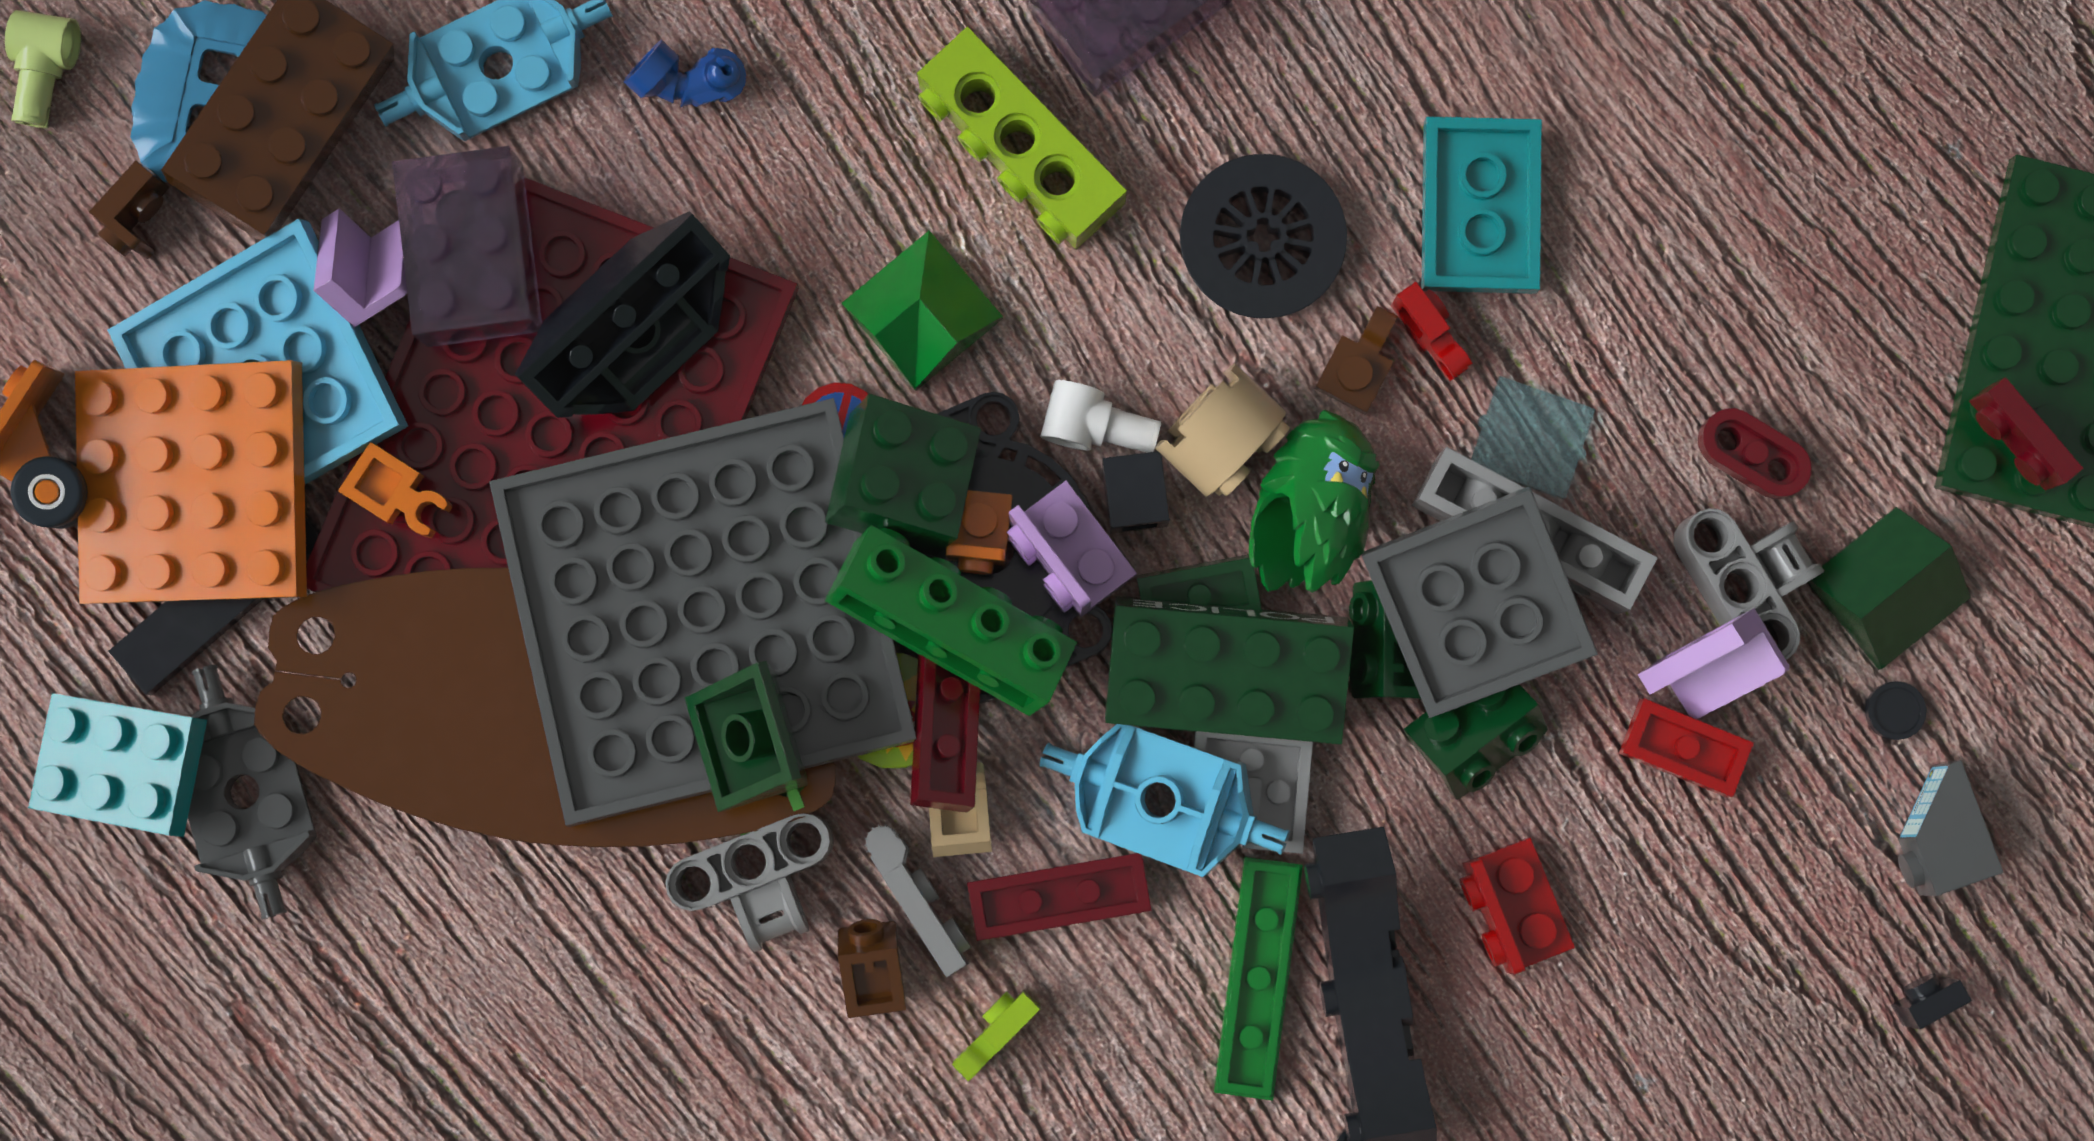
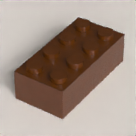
M277 0L161 169L167 182L259 241L280 230L394 61V44L327 0Z

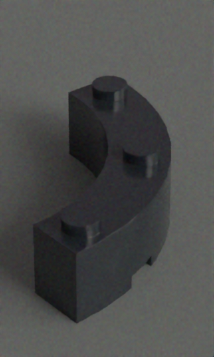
M1384 826L1313 838L1314 862L1304 864V871L1310 900L1318 899L1329 975L1328 981L1319 982L1322 1006L1325 1017L1335 1016L1353 1110V1113L1344 1114L1348 1141H1437V1127L1421 1058L1409 1060L1408 1057L1414 1056L1410 1025H1413V1013L1405 964L1396 945L1395 930L1400 929L1397 876Z

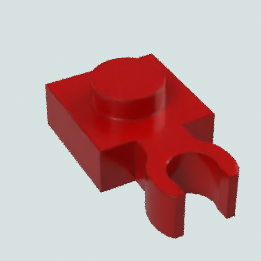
M1414 282L1397 294L1391 304L1392 309L1423 351H1429L1444 376L1449 381H1452L1466 371L1473 363L1464 349L1448 332L1450 327L1445 320L1449 318V313L1437 294L1430 289L1424 293L1417 282Z

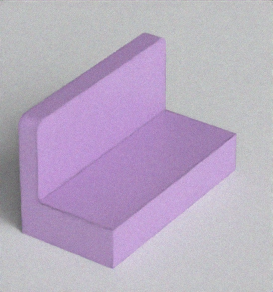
M340 208L329 214L321 221L313 291L354 328L404 297L409 291L414 225L406 217H403L378 234L370 237Z
M1755 608L1660 658L1637 675L1649 694L1670 684L1689 717L1699 719L1782 676L1789 670V664Z

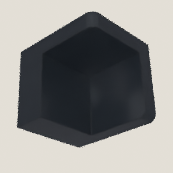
M1148 452L1103 458L1102 472L1110 534L1168 527L1170 518L1161 454L1159 452Z

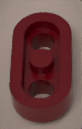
M1735 408L1720 410L1710 416L1699 430L1698 446L1703 457L1713 466L1765 497L1771 499L1787 498L1801 491L1810 479L1812 467L1806 450L1792 439L1743 410ZM1720 431H1728L1734 436L1735 447L1733 450H1726L1720 446L1718 442ZM1771 461H1778L1784 466L1785 476L1783 480H1775L1769 475L1768 465Z

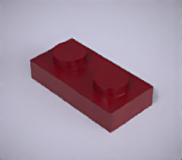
M2006 377L1985 387L1969 400L1978 411L1976 419L1981 428L1992 438L2002 440L2016 456L2014 459L2016 468L2030 483L2037 486L2041 485L2046 491L2067 483L2084 469Z

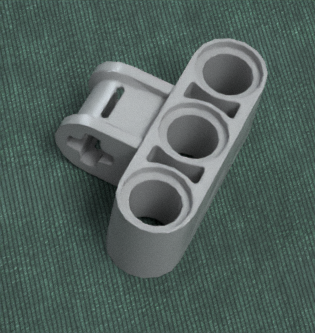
M1708 508L1683 520L1674 533L1673 545L1678 557L1719 625L1721 626L1755 608L1763 623L1775 630L1778 637L1777 646L1786 660L1790 658L1799 646L1800 631L1781 597L1824 572L1821 564L1812 563L1795 535L1798 530L1796 523L1792 521L1749 545L1736 522L1728 513L1719 509ZM1698 523L1706 524L1716 532L1718 539L1714 552L1703 551L1696 545L1694 529ZM1729 573L1741 576L1746 582L1748 591L1746 599L1742 603H1737L1726 595L1724 581Z
M805 813L793 815L757 829L758 831L747 833L680 860L673 865L667 874L665 883L667 895L676 906L689 911L710 908L731 900L747 943L754 953L762 950L764 942L797 930L800 934L808 932V922L790 875L818 865L826 860L832 852L834 845L833 830L828 822L819 816ZM803 817V818L794 820V821H792V822H789V821H791V820L794 819V818ZM803 823L812 824L821 835L820 848L810 857L798 855L791 847V834L797 826ZM747 845H755L760 848L766 859L764 871L755 879H749L741 875L736 865L737 854ZM692 867H700L710 877V890L700 901L690 899L682 890L681 882L683 875ZM781 910L784 912V915L763 924L760 922V919Z

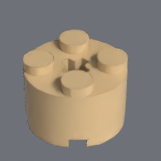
M1236 363L1223 372L1231 380L1228 384L1224 380L1217 387L1211 384L1171 426L1168 432L1175 438L1174 442L1170 444L1167 440H1160L1155 446V449L1206 497L1213 492L1218 496L1221 494L1229 495L1249 474L1250 470L1244 463L1255 451L1258 454L1262 451L1265 453L1269 452L1290 429L1282 420L1286 411Z

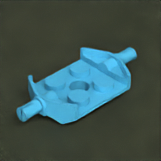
M497 0L422 37H419L414 31L409 34L407 73L409 85L404 87L405 91L374 104L375 109L386 127L413 112H417L420 117L425 114L447 131L461 140L467 141L578 87L581 71L580 39L585 37L582 30L609 17H613L605 0H590L574 9L570 7L564 9L555 0ZM501 52L512 56L513 66L508 75L501 79H490L484 75V63L492 54Z
M1116 724L1085 754H1076L1056 747L1051 743H1047L1043 750V754L1051 757H1041L1040 767H1046L1070 776L1069 781L1075 784L1076 812L1082 833L1201 877L1208 875L1241 844L1247 845L1251 842L1278 852L1280 855H1282L1287 843L1273 838L1285 842L1289 838L1290 830H1284L1257 820V816L1253 815L1245 763H1235L1133 725ZM1153 783H1164L1174 792L1175 806L1167 816H1157L1150 812L1146 806L1145 794Z

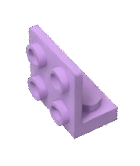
M1064 481L1026 511H1023L1019 505L1009 511L1010 525L1012 527L1007 531L1009 542L1028 566L1036 560L1040 563L1048 574L1043 579L1045 582L1043 586L1064 613L1073 607L1078 615L1082 617L1137 575V572L1067 481Z

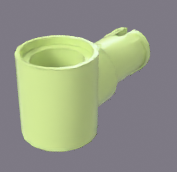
M15 10L8 19L4 40L7 57L11 61H15L14 70L19 71L11 121L21 125L47 129L55 79H62L63 69L71 70L79 57L81 48L80 26L77 20L73 18Z

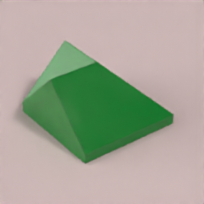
M930 230L842 302V306L915 391L1003 319L1002 314Z

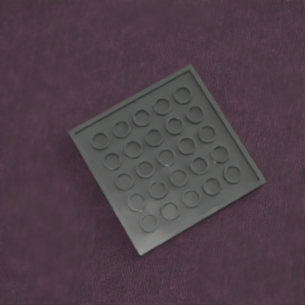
M834 398L489 481L566 826L572 827L712 792L684 698L757 662L767 661L775 671L804 769L912 743L916 740L914 724L893 639L824 601L854 542L862 535L859 532L825 523L844 441Z

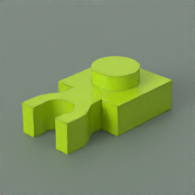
M1025 990L1015 999L1006 991L982 1015L989 1025L953 1061L952 1066L969 1082L1040 1010L1041 1006Z

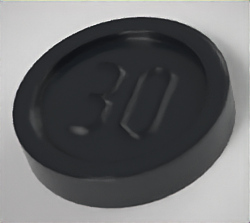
M1894 681L1884 683L1876 687L1866 701V720L1871 729L1885 739L1901 740L1909 738L1922 728L1926 719L1927 710L1923 696L1915 687L1905 682Z

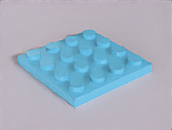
M298 218L107 331L125 369L286 360L302 362L305 484L364 452L370 442L376 445L408 427V424L360 325L354 328L313 291L319 241L310 222Z

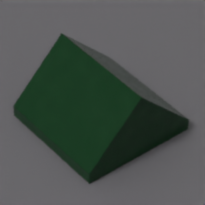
M1897 507L1890 510L1822 565L1824 572L1807 582L1878 670L1887 666L1971 598L1953 547Z
M767 661L757 662L684 698L718 812L727 811L808 785L775 671Z

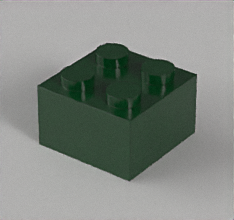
M869 393L849 415L825 523L862 534L870 525L878 529H891L903 535L909 541L911 548L937 555L958 539L981 428Z

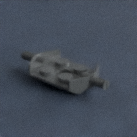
M204 666L203 669L198 668L192 671L202 704L199 705L200 710L191 717L207 720L188 814L190 828L201 863L194 866L195 871L249 881L250 886L254 887L261 919H268L287 913L277 879L283 877L282 871L302 855L317 837L297 764L274 749L258 732L254 725L255 708L237 705L233 703L232 698H225L217 670L218 666ZM244 775L254 778L259 786L257 801L247 809L238 807L231 796L233 784L239 777Z

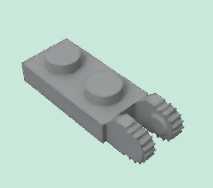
M880 825L876 828L872 827V830L867 832V838H864L866 840L864 846L868 849L866 852L871 853V860L946 978L969 964L963 953L970 949L971 945L953 918L943 923L931 903L940 897L921 868L911 873L906 866L909 847L904 839L899 838L900 834L895 832L896 829L890 828L887 825L884 827Z

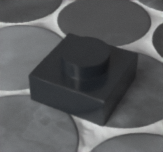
M1933 973L1923 976L1904 987L1903 991L1906 997L1893 1003L1891 1006L1902 1026L1922 1029L1972 1000L1961 980L1945 977L1938 979L1936 974Z

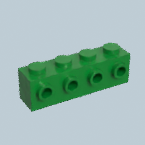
M870 525L854 542L824 600L1028 716H1031L1050 702L1077 644L1076 641L1062 634V628L1054 621L1042 616H1031L1013 606L1012 600L1005 593L995 588L980 587L962 577L961 571L949 561L936 557L929 558L911 548L909 541L900 533L887 528L878 529L873 525Z

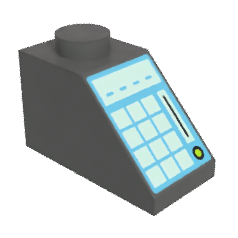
M1962 760L1945 761L1932 765L1898 839L1903 854L1898 856L1901 873L1909 887H1916L1918 895L1939 896L2004 873Z

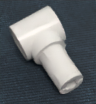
M1056 380L1053 385L1040 437L1048 442L1078 450H1091L1092 444L1101 446L1104 441L1148 453L1154 452L1161 421L1113 408L1112 402L1104 400V392L1091 386L1071 381Z

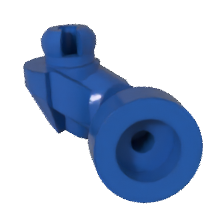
M660 40L635 65L625 78L624 83L640 98L658 96L671 103H674V100L681 99L680 107L688 105L698 107L715 101L728 102L738 96L746 83V71L743 62L736 54L728 49L712 48L706 56L695 62L691 70L683 74L679 72V55L663 40Z

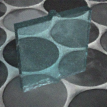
M1499 376L1486 415H1482L1477 421L1481 430L1471 460L1517 484L1526 487L1530 486L1532 489L1565 499L1577 463L1586 457V450L1583 449V445L1595 409Z

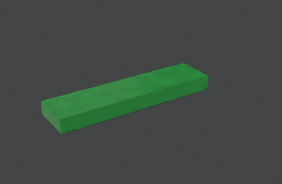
M1250 857L1243 858L1214 1093L1273 1101L1303 865Z

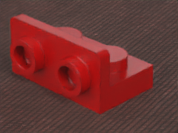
M1531 837L1524 838L1462 863L1467 876L1459 879L1460 886L1472 911L1481 909L1489 929L1488 932L1481 934L1494 967L1503 964L1506 973L1516 975L1526 971L1525 967L1575 948Z

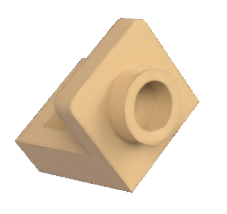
M977 762L975 807L965 813L929 808L933 857L992 852L987 785L983 763Z

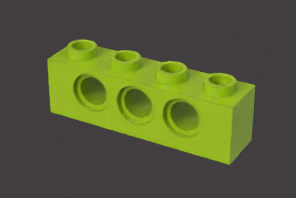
M968 26L917 72L919 88L923 91L918 95V99L938 121L941 122L948 117L962 132L957 138L966 151L978 162L987 158L1001 172L997 180L1003 189L1018 203H1021L1026 198L1041 213L1036 220L1056 243L1061 244L1066 239L1077 250L1126 204L1127 190ZM982 91L988 93L994 99V103L987 111L974 113L963 106L964 99L973 92ZM1024 132L1033 139L1034 144L1025 153L1013 154L1003 147L1002 142L1010 133ZM1061 172L1068 175L1074 185L1065 194L1052 195L1042 187L1041 183L1047 175Z

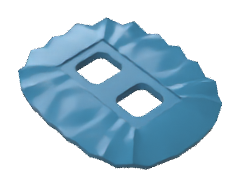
M203 0L191 7L174 8L165 22L154 27L151 44L142 56L141 71L135 79V98L131 106L133 126L130 137L137 149L140 162L164 182H167L161 169L187 133L192 110L197 106H205L219 86L218 84L200 80L204 55L207 52L215 51L239 57L267 16L264 12L246 9L236 4H218Z

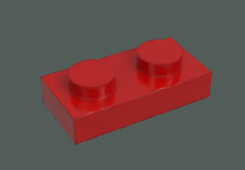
M1643 698L1639 699L1619 754L1730 798L1735 794L1754 742Z

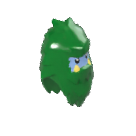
M1328 410L1320 412L1318 419L1303 421L1287 435V442L1274 454L1275 465L1263 478L1260 485L1259 500L1251 522L1248 550L1251 566L1258 567L1261 582L1266 591L1278 590L1287 581L1289 586L1294 588L1305 580L1306 590L1312 593L1329 580H1331L1332 585H1337L1342 581L1353 561L1358 559L1365 549L1369 529L1372 485L1375 484V473L1380 463L1376 461V454L1360 428L1353 422L1347 421Z

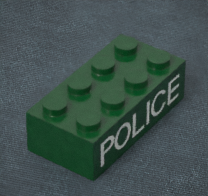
M1116 596L1105 723L1342 744L1354 626L1348 617L1263 609L1252 610L1230 606L1196 605L1186 602L1141 600V598Z

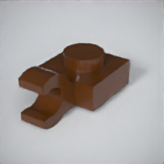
M1377 306L1358 343L1342 335L1314 389L1366 415L1393 364V361L1378 353L1398 316Z

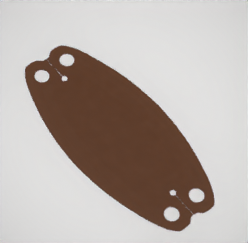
M460 568L424 571L344 584L307 595V597H300L282 607L272 618L269 629L268 649L277 660L275 670L291 673L275 672L273 682L260 691L254 717V725L258 732L274 749L305 769L361 796L422 819L461 830L527 843L581 847H644L702 841L758 831L757 829L793 815L811 814L832 799L836 783V765L834 762L805 769L808 785L800 792L804 807L793 811L788 797L775 795L727 811L718 812L713 793L710 792L572 827L566 826L509 568ZM312 617L326 619L332 624L335 638L328 650L320 654H311L304 651L298 642L297 633L304 621ZM352 673L356 677V683L353 687L346 688L342 685L341 680L330 678L341 679L344 674ZM299 674H307V675H315V676H323V677H330V678H322V677H314V676H306V675H299ZM297 697L313 699L318 704L321 712L318 725L314 730L306 734H297L290 731L283 720V712L286 705ZM803 817L794 818V819H792V820L789 821V822H792V821H794V820H797V819H800V818H803Z

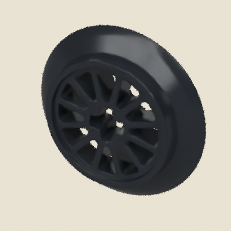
M1254 154L1235 158L1220 165L1197 185L1183 211L1180 225V246L1188 273L1198 288L1214 303L1230 312L1246 317L1277 318L1306 308L1319 299L1332 285L1344 261L1347 246V227L1343 209L1338 198L1327 182L1315 171L1291 158L1272 154ZM1252 193H1267L1264 213H1260L1257 210ZM1275 194L1290 201L1278 215H1273L1271 212ZM1239 197H1243L1250 217L1244 216L1230 203ZM1294 208H1299L1306 218L1287 225L1282 223ZM1220 213H1225L1240 228L1218 225L1216 220ZM1259 224L1266 225L1268 234H1277L1279 240L1271 242L1269 251L1266 252L1259 251L1257 242H1248L1247 236L1254 235ZM1309 229L1312 241L1289 238L1287 235ZM1213 236L1233 238L1239 241L1216 248ZM1284 249L1308 252L1309 258L1305 264H1301ZM1237 252L1244 253L1231 269H1226L1219 259ZM1275 259H1279L1295 275L1285 281L1282 280ZM1249 260L1254 262L1251 283L1235 277ZM1261 263L1267 264L1274 285L1258 284Z

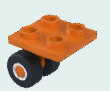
M33 360L28 368L20 365L10 376L2 391V395L8 399L0 410V475L12 482L10 490L11 500L15 510L24 520L40 527L70 528L78 525V516L85 507L88 495L87 484L84 476L77 468V463L51 457L38 419V415L64 377V373L52 366Z

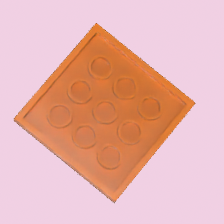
M286 360L75 371L77 468L84 476L88 490L85 507L78 516L79 604L307 597L302 362Z

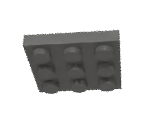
M1530 486L1362 553L1364 563L1429 718L1598 655L1597 648Z

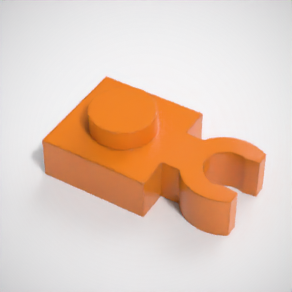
M372 442L368 444L338 492L391 525L402 511L405 513V520L408 526L414 532L428 538H432L436 532L422 522L421 513L423 509L428 505L434 504L450 512L453 507L448 499L436 492H417L416 488L424 478V475Z

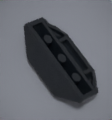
M690 211L630 239L544 320L515 375L557 418L573 417V415H596L634 411L718 332L724 298L725 273L728 271L730 255Z

